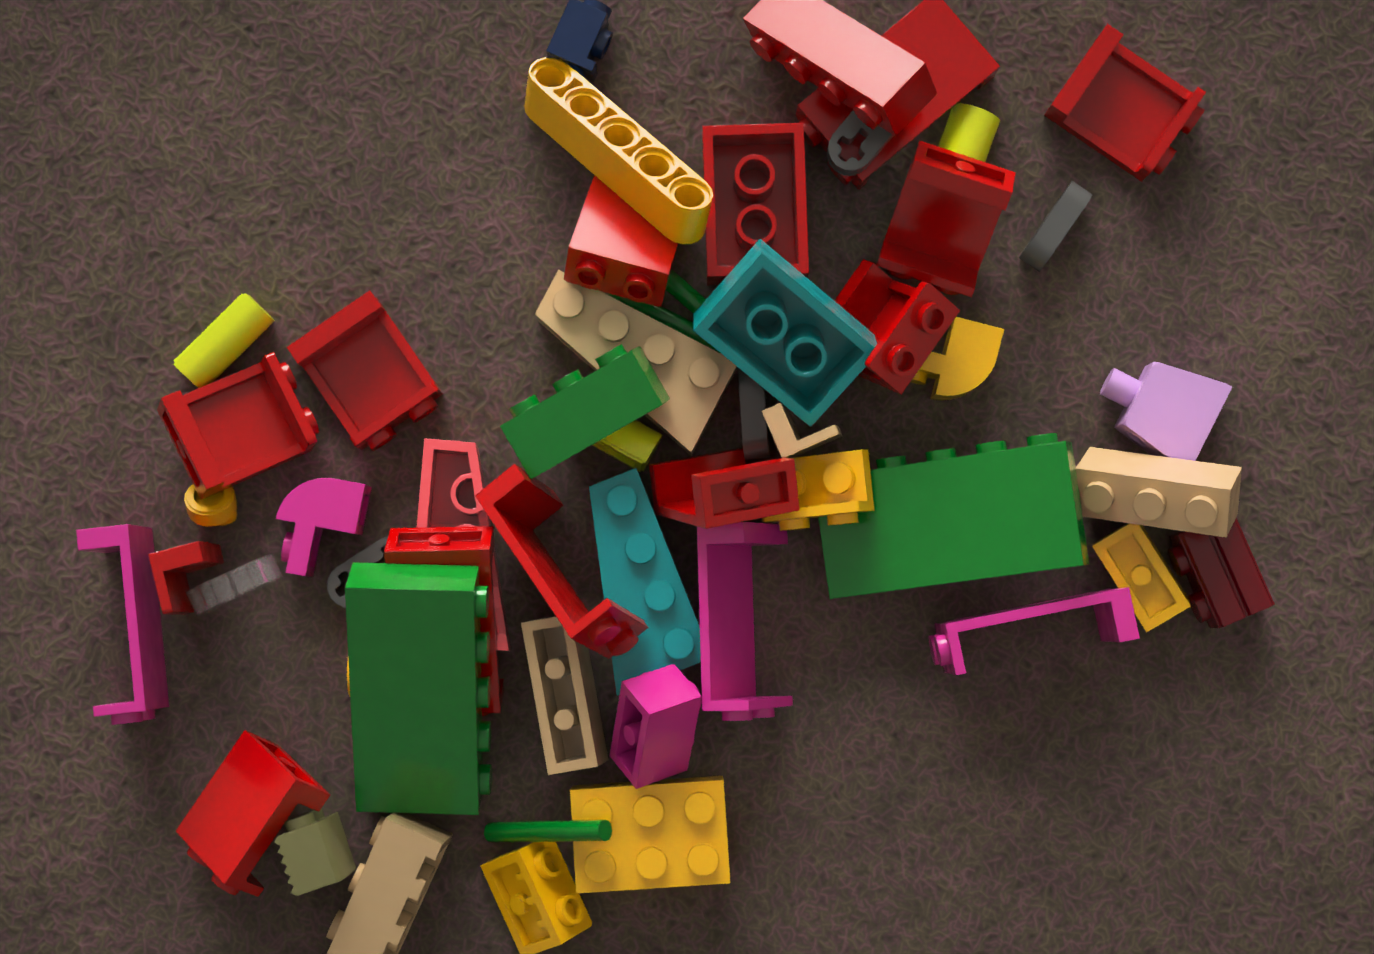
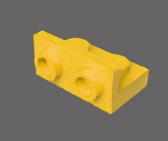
M861 449L791 458L795 461L800 510L764 517L762 521L779 522L780 531L810 528L809 518L827 516L828 526L859 523L858 513L875 511L868 450Z
M531 842L526 846L480 865L520 954H536L559 946L592 926V920L580 894H576V885L556 842Z

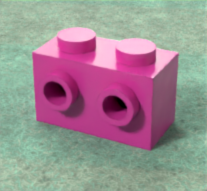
M675 664L645 672L621 683L609 756L636 789L688 770L702 696L697 686L689 681Z

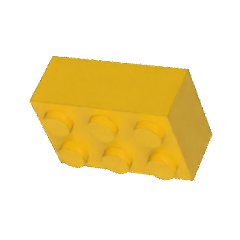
M723 776L664 779L638 789L631 782L573 785L571 787L572 820H608L612 826V835L607 841H573L576 894L730 884Z

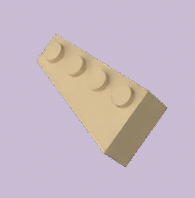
M558 269L535 313L538 321L594 371L600 369L595 359L622 344L626 352H629L640 346L670 397V400L645 414V416L692 456L732 380L737 366L721 353L601 291L566 282L564 280V272Z
M392 813L386 818L382 816L369 842L373 848L366 864L360 863L348 887V891L353 893L345 911L339 909L328 930L326 938L331 939L332 943L327 954H399L453 834L408 813Z

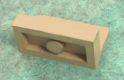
M782 403L762 411L782 458L796 457L843 436L840 428L835 424L801 439L788 408Z

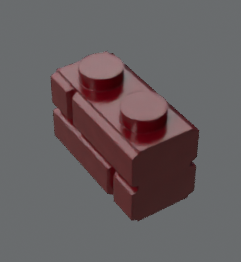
M1237 518L1227 538L1185 531L1169 536L1174 546L1168 549L1170 562L1180 577L1186 575L1194 593L1188 595V599L1190 600L1191 609L1200 623L1207 621L1209 628H1222L1275 605Z

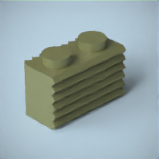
M321 808L319 812L311 810L294 816L293 819L287 820L284 823L286 832L278 835L274 842L280 846L277 853L284 856L281 863L287 866L284 873L290 876L287 883L294 886L291 891L293 895L299 896L337 883L356 870L338 812L325 816Z

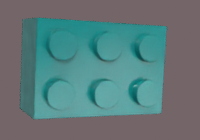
M759 239L693 314L694 332L810 427L866 367V359L877 345L875 334L762 239Z

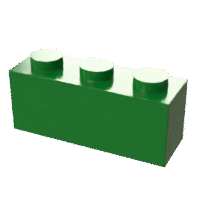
M621 344L595 359L600 369L584 378L579 369L553 383L552 386L556 394L541 403L534 394L508 409L513 419L502 424L500 428L530 479L670 400L640 346L626 352Z

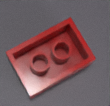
M804 123L702 126L703 179L709 184L713 192L705 230L707 286L719 285L759 239H762L808 278L809 256Z

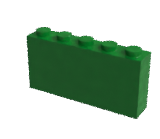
M1048 433L1026 437L1027 447L1007 449L1006 441H995L975 445L977 454L960 457L956 455V448L925 452L926 462L907 464L906 456L877 459V469L870 470L875 511L858 513L859 523L828 526L827 516L818 517L829 599L1089 565L1072 442H1058L1057 433Z
M353 562L345 585L356 812L479 815L482 795H490L492 788V764H483V752H490L491 721H482V708H489L491 682L490 677H481V663H488L490 634L489 632H480V618L488 617L489 587L479 586V566Z

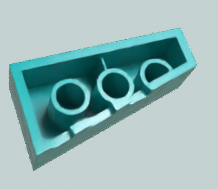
M637 468L589 486L604 600L609 598L643 619L649 627L638 636L639 640L631 650L620 656H612L617 696L620 695L621 683L624 680L675 664L679 670L701 662L700 626Z

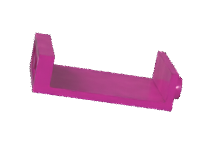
M738 522L708 529L697 526L702 711H721L722 721L753 720V718L775 717L774 708L793 706V696H756L752 546L788 544L787 530L780 531L779 524Z
M124 524L76 530L79 551L98 553L120 552L134 701L93 706L94 717L111 715V725L156 719L155 709L169 707L159 597L148 554L154 553L152 528Z
M1129 587L1109 588L935 623L936 634L929 635L928 637L934 665L940 664V666H943L944 673L952 675L966 673L958 632L1091 605L1094 607L1101 641L1120 643L1140 639Z

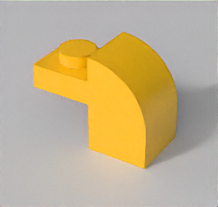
M956 317L948 328L942 354L931 352L911 380V383L925 385L927 378L935 379L930 398L934 400H952L968 394L978 387L991 373L997 360L1004 329Z

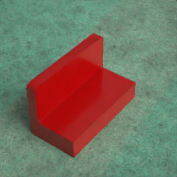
M196 541L148 554L163 614L185 615L195 612L186 573L224 564L220 544Z

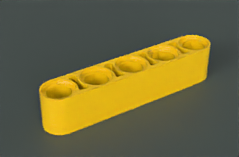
M541 58L532 63L528 71L524 105L527 116L666 238L679 244L698 242L704 236L713 199L712 188L709 184L567 63L556 58Z

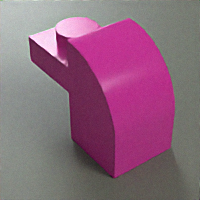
M317 478L304 482L293 489L281 503L276 515L278 520L295 523L294 532L286 533L282 545L281 561L287 562L285 573L306 577L314 576L323 528L362 536L372 487L335 478Z

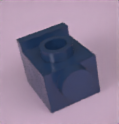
M569 0L546 50L547 57L564 61L582 77L594 82L598 72L596 62L593 59L594 57L600 60L603 59L613 36V32L607 30L609 26L608 19L612 12L611 8L597 0H584V2Z

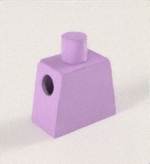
M1152 362L1144 367L1138 380L1113 368L1100 390V395L1124 406L1114 428L1148 454L1196 461L1232 386L1160 362Z

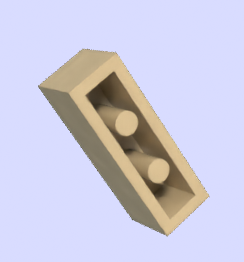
M1089 447L1076 467L1082 516L1227 538L1238 515L1242 467Z
M556 616L522 622L521 627L548 775L600 766L608 761L589 649L571 639Z

